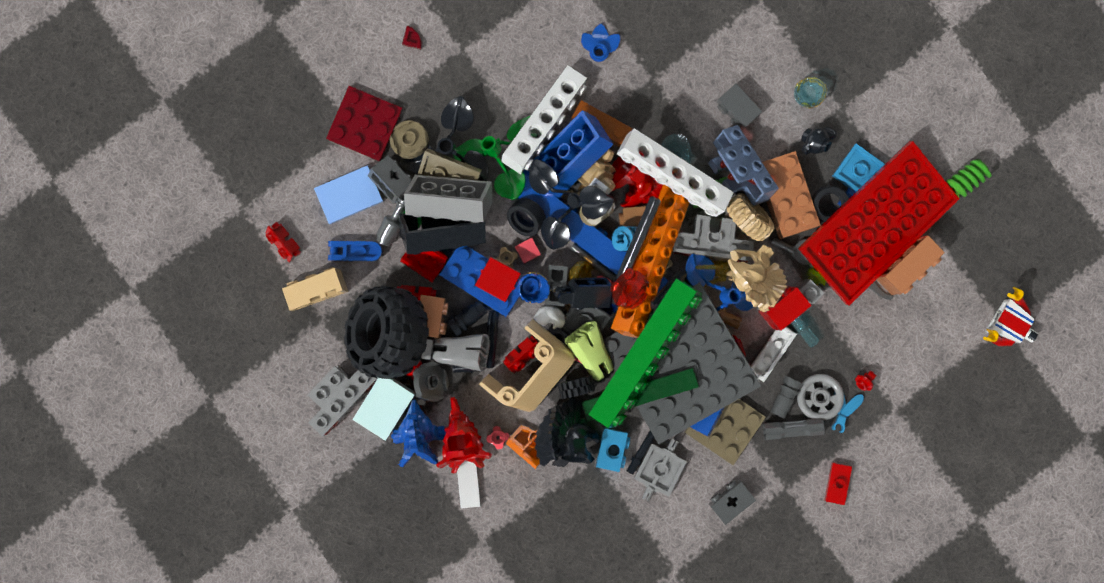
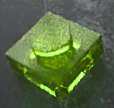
M808 268L805 273L809 277L808 279H811L817 286L819 283L825 286L827 281L817 271Z

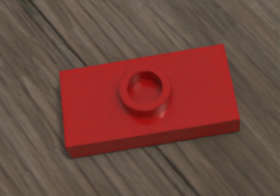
M831 463L824 501L845 505L852 466Z

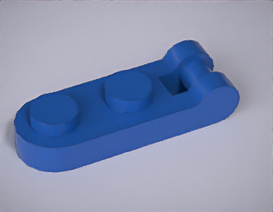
M328 241V247H330L328 261H377L383 253L382 247L373 241ZM338 247H343V255H338Z

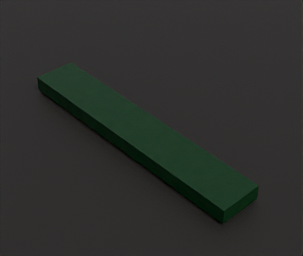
M694 368L649 381L645 390L642 393L639 392L636 396L638 400L634 407L700 387ZM599 397L581 402L587 421L594 419L589 413Z

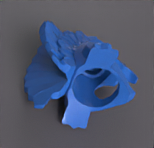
M412 400L400 427L392 430L393 434H391L393 443H404V453L398 465L404 467L414 453L435 465L439 460L432 453L429 443L432 440L444 439L446 434L444 426L433 425L431 420L421 410L417 400Z

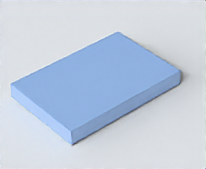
M368 165L314 188L329 224L383 202L377 186L368 177L370 172Z

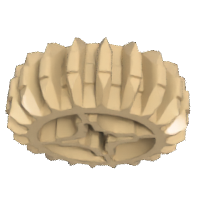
M738 193L729 201L727 205L729 216L747 236L756 241H763L771 235L775 229L774 223L759 204L753 206L748 197L743 193Z

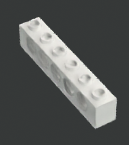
M567 65L503 153L501 161L519 174H522L524 169L528 171L534 155H539L542 152L545 140L552 138L555 133V126L562 124L566 117L564 115L565 112L572 110L576 104L575 98L578 95L582 96L587 86H585L587 78ZM568 89L571 93H565L563 90ZM552 104H559L561 108H555ZM547 118L550 120V123H545L542 119ZM537 133L540 137L534 138L531 134ZM526 148L529 150V152L523 153L520 151V149Z
M635 128L626 135L617 152V155L625 162L635 165L642 173L649 174L658 183L668 186L675 194L682 195L691 204L704 209L708 215L717 217L725 212L734 193Z

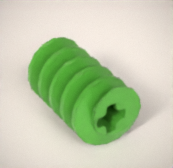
M975 159L946 182L958 197L959 195L966 197L967 193L965 190L970 193L973 192L971 185L978 188V180L984 183V175L987 178L992 177L986 164L980 159Z

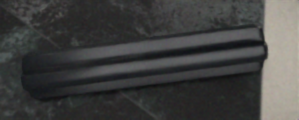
M679 269L651 300L650 308L656 311L675 279L685 281L687 272Z
M497 311L488 312L487 335L490 340V348L486 368H494L499 321V312Z

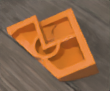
M520 425L508 438L506 445L536 469L540 465L539 458L536 457L537 451L534 449L537 430L534 431L529 427Z

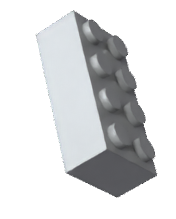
M415 175L404 193L405 215L432 217L434 219L445 218L453 221L465 220L473 223L484 222L493 203L492 182Z

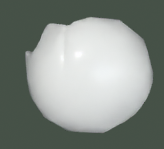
M543 305L536 312L534 320L542 326L552 323L553 329H556L557 327L562 328L565 324V315L554 305Z

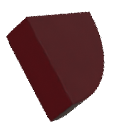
M407 26L402 45L421 50L422 42L419 34L412 27Z

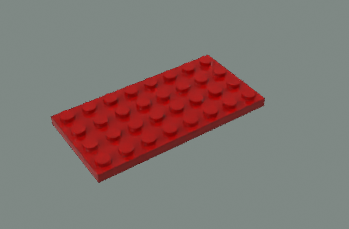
M909 141L798 249L841 300L850 306L959 200V197L914 141Z

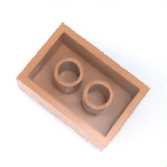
M928 235L920 237L877 281L891 295L906 294L914 287L912 284L917 279L921 280L927 275L928 272L926 270L930 266L934 267L942 260L941 256L945 252Z

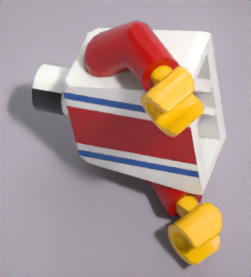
M1013 287L1014 294H1007L1012 300L1007 299L1002 302L986 329L989 335L988 337H983L984 340L990 341L997 346H1012L1014 343H1021L1024 338L1031 343L1036 340L1038 333L1031 329L1034 318L1031 317V311L1023 298L1024 292L1019 288Z

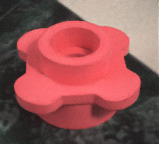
M495 426L493 432L487 436L486 440L488 443L495 445L496 449H502L504 442L508 440L510 435L507 432H503L499 426Z

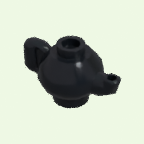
M830 127L807 128L801 138V141L804 142L802 152L805 155L827 152L832 145L830 140L836 138L837 132Z

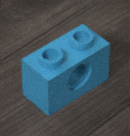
M604 427L596 467L620 472V468H624L626 457L623 456L624 449H628L630 437H627V432ZM611 445L619 447V452L616 455L608 453V448Z

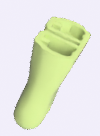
M596 321L584 323L565 338L566 345L597 382L604 378L599 365L607 374L614 370L612 360L606 350Z

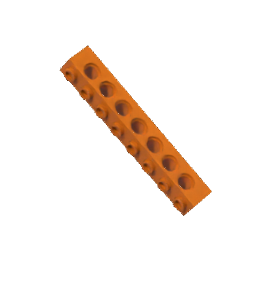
M664 184L659 195L661 204L633 266L611 329L624 336L638 338L645 328L651 311L650 302L658 292L690 203L688 199L682 195L675 194L671 188Z

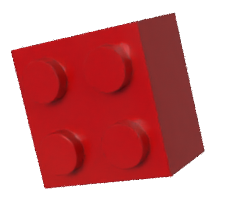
M787 286L774 307H769V311L766 312L760 310L758 312L772 329L782 331L812 305L797 287Z

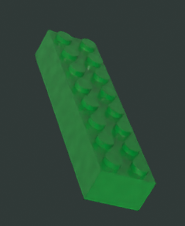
M675 279L590 411L589 415L607 428L623 424L627 417L625 413L636 404L638 400L636 396L647 387V379L658 370L659 366L657 364L660 359H664L670 351L669 345L672 341L676 342L681 334L679 332L682 325L686 326L692 317L690 313L693 308L697 309L701 304L703 293L686 282Z

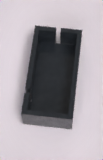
M405 213L399 214L400 235L407 255H416L428 251L437 252L449 248L457 249L469 245L477 246L486 243L485 221L473 223L465 220L453 221L445 218L434 219L421 216L422 229L418 230L417 217L405 215Z

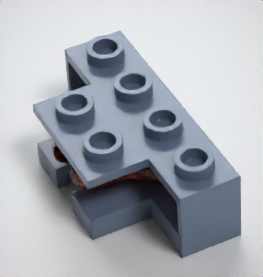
M736 125L723 129L713 142L720 156L712 158L708 164L715 174L722 170L730 171L731 173L727 176L728 179H725L721 184L734 193L743 190L753 206L768 201L779 189L740 127Z

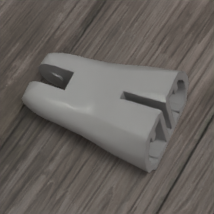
M487 334L445 337L435 340L434 347L446 350V352L434 351L432 353V360L438 363L482 372L486 369L490 348V340Z

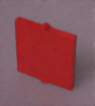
M490 257L485 268L481 270V275L475 286L506 302L511 291L515 289L514 286L521 273Z

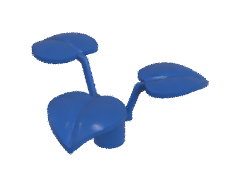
M694 253L689 256L686 263L688 282L692 286L701 282L703 287L707 284L710 287L721 290L720 300L723 304L716 308L717 311L728 307V304H734L741 311H748L753 308L752 302L746 300L745 292L739 291L734 282L732 288L728 289L709 282L715 276V265L709 258Z

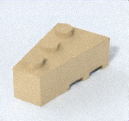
M335 267L326 269L318 275L306 276L305 280L300 282L298 280L289 282L287 287L282 288L290 311H295L348 292L341 270Z

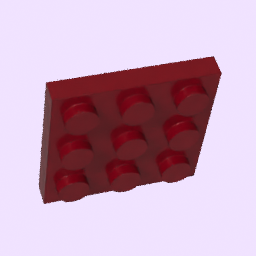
M348 86L326 139L380 162L403 108Z

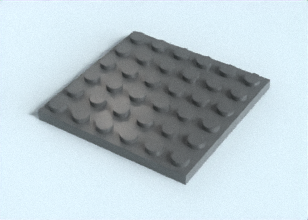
M701 282L693 286V288L703 293L701 304L697 309L693 308L690 313L692 316L686 326L682 325L679 330L681 332L676 342L672 341L669 345L670 351L664 359H660L657 364L659 366L658 370L647 379V382L694 368L700 387L637 406L658 444L762 386ZM655 310L650 312L646 324L654 314ZM616 332L603 340L616 371L637 338L624 336Z

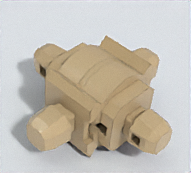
M608 149L578 179L582 184L578 190L589 186L594 178H597L609 187L611 191L614 189L615 184L612 181L614 178L612 172L616 170L608 163L613 158V151Z

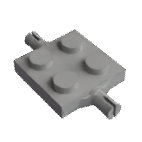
M671 438L667 449L660 448L652 443L649 446L634 476L635 480L647 487L641 497L642 499L649 502L653 492H661L668 497L670 496L687 462L674 453L679 443L678 441Z

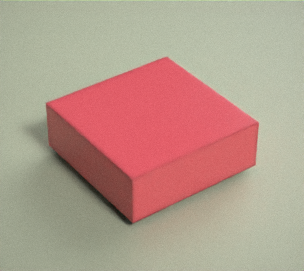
M532 238L515 246L524 264L541 255Z

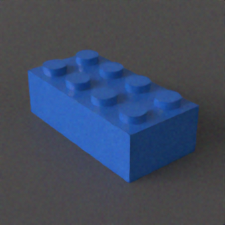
M582 110L533 160H541L556 171L559 183L553 188L568 190L613 145V142L598 119ZM550 190L548 192L558 198L563 195V193H553Z
M468 246L457 248L443 268L440 276L507 317L520 297L517 290L519 278L514 286L515 289L511 291L506 302L475 286L481 275V270L485 268L489 259Z

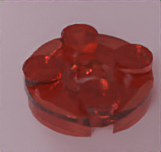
M632 268L627 269L610 287L615 304L623 309H635L640 306L647 297L645 292L646 288H649V281L643 273Z

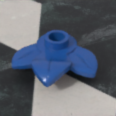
M599 24L593 30L592 35L582 34L581 43L589 51L592 60L603 62L607 59L609 53L614 52L618 48L620 35L613 34L609 36L604 25ZM596 50H602L603 54L598 56L595 52Z

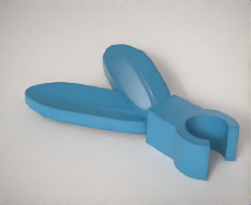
M862 394L854 396L847 404L844 395L842 409L838 413L835 423L832 424V430H836V425L840 424L841 430L839 432H844L846 417L862 404L864 399Z

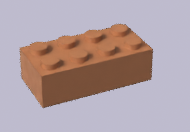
M796 151L762 162L779 188L766 201L779 240L821 226Z

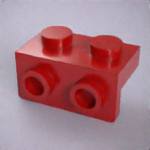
M442 251L421 252L416 255H407V252H405L400 262L433 283L445 267L448 257Z

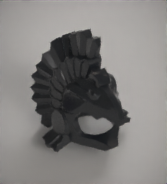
M572 398L567 400V402L564 401L560 405L557 404L553 408L548 409V415L544 416L543 422L539 425V429L536 432L537 437L534 440L536 443L534 449L537 451L536 457L539 458L540 465L546 466L550 461L554 460L552 462L553 466L565 467L569 462L590 464L595 460L592 454L588 452L586 443L593 440L599 444L600 438L598 433L588 426L587 420L580 418L582 400L576 402Z

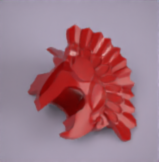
M620 156L614 161L612 166L616 172L612 179L615 184L612 191L626 184H629L630 188L629 192L625 194V202L620 204V206L631 208L640 203H648L651 196L659 198L663 184L658 183L649 174L642 173L635 165L625 162Z
M451 397L449 426L444 429L446 435L443 439V459L436 466L443 468L449 464L453 474L458 471L459 466L465 460L474 463L479 468H483L485 466L483 461L485 458L490 459L492 453L483 450L484 444L480 441L482 436L478 435V429L474 427V422H471L468 416L460 410L457 399Z

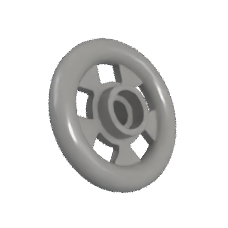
M815 374L802 382L803 386L801 390H798L797 402L799 408L807 417L811 419L823 418V421L833 418L840 412L844 403V392L836 379L826 374ZM822 382L823 387L815 389L814 383ZM830 387H833L836 394L830 396L827 390ZM806 391L812 392L811 400H805ZM820 393L823 395L822 401L817 399V395ZM831 401L834 406L828 411L825 406ZM812 404L820 407L818 413L811 410Z

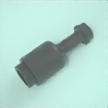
M399 196L396 199L397 206L392 216L387 215L384 217L376 233V240L382 245L390 246L391 243H394L400 231L399 214H402L405 208L403 196Z

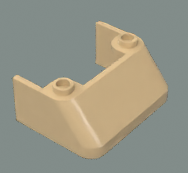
M534 319L527 324L525 329L540 341L534 349V354L543 364L520 392L513 386H503L490 374L479 384L502 404L527 412L537 408L575 361V355L569 347Z

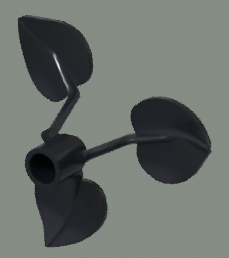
M462 96L456 97L446 105L441 114L442 126L446 129H452V131L447 135V138L439 140L438 148H436L435 152H441L446 155L453 154L460 158L461 162L481 169L479 181H487L489 170L482 154L470 150L463 157L455 151L456 145L451 140L456 130L460 132L468 130L474 121L473 112ZM428 144L427 148L432 150L431 146ZM424 152L416 158H403L400 165L411 172L418 173Z
M535 159L531 163L529 182L535 192L546 194L550 190L553 193L569 194L567 202L570 208L558 220L553 216H549L542 223L541 235L545 244L550 249L562 248L570 241V228L561 221L572 210L582 206V213L585 217L597 219L607 213L615 201L613 197L607 195L596 186H587L575 192L572 189H555L553 187L559 183L556 171L541 160Z

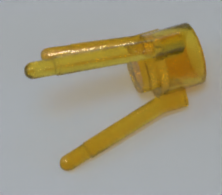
M712 261L714 265L695 266L696 269H715V276H718V278L709 281L712 284L726 281V277H728L726 274L731 271L728 261Z

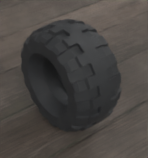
M376 286L364 291L363 295H359L355 300V304L350 308L344 328L346 329L344 344L347 348L346 353L348 358L352 360L351 364L361 373H365L366 376L396 379L397 376L402 377L410 373L414 369L413 367L417 366L422 359L421 356L427 347V336H429L427 313L423 310L422 302L412 295V292L396 287Z

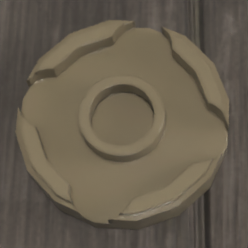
M413 120L403 121L396 125L392 136H390L391 148L398 156L405 159L420 156L427 148L429 142L428 132L424 126Z

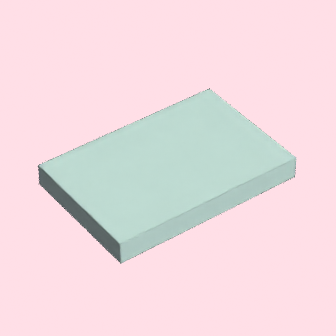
M378 378L352 420L386 441L414 397L415 392L396 379Z

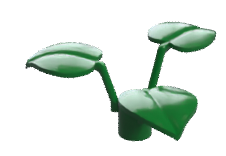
M530 116L517 121L509 128L507 132V139L512 142ZM532 133L531 136L537 138L538 134ZM487 136L483 140H468L455 148V151L463 157L468 151L473 150L482 154L483 157H486L488 154L497 160L505 172L498 175L494 182L495 191L499 196L514 200L524 191L526 184L524 173L519 174L513 169L508 171L498 156L501 153L500 144L509 146L511 142L502 141L499 138L496 140L492 136ZM453 155L456 160L461 161L460 158Z

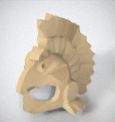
M763 245L757 252L739 249L732 250L730 252L731 259L728 260L731 271L726 274L729 277L728 279L734 281L739 291L745 292L746 300L752 302L753 307L758 306L762 312L769 311V307L775 306L787 287L785 285L787 283V280H785L786 275L783 274L784 270L779 269V264L777 263L770 264L769 258L774 254L771 247ZM747 256L753 259L754 264L739 263L737 260Z

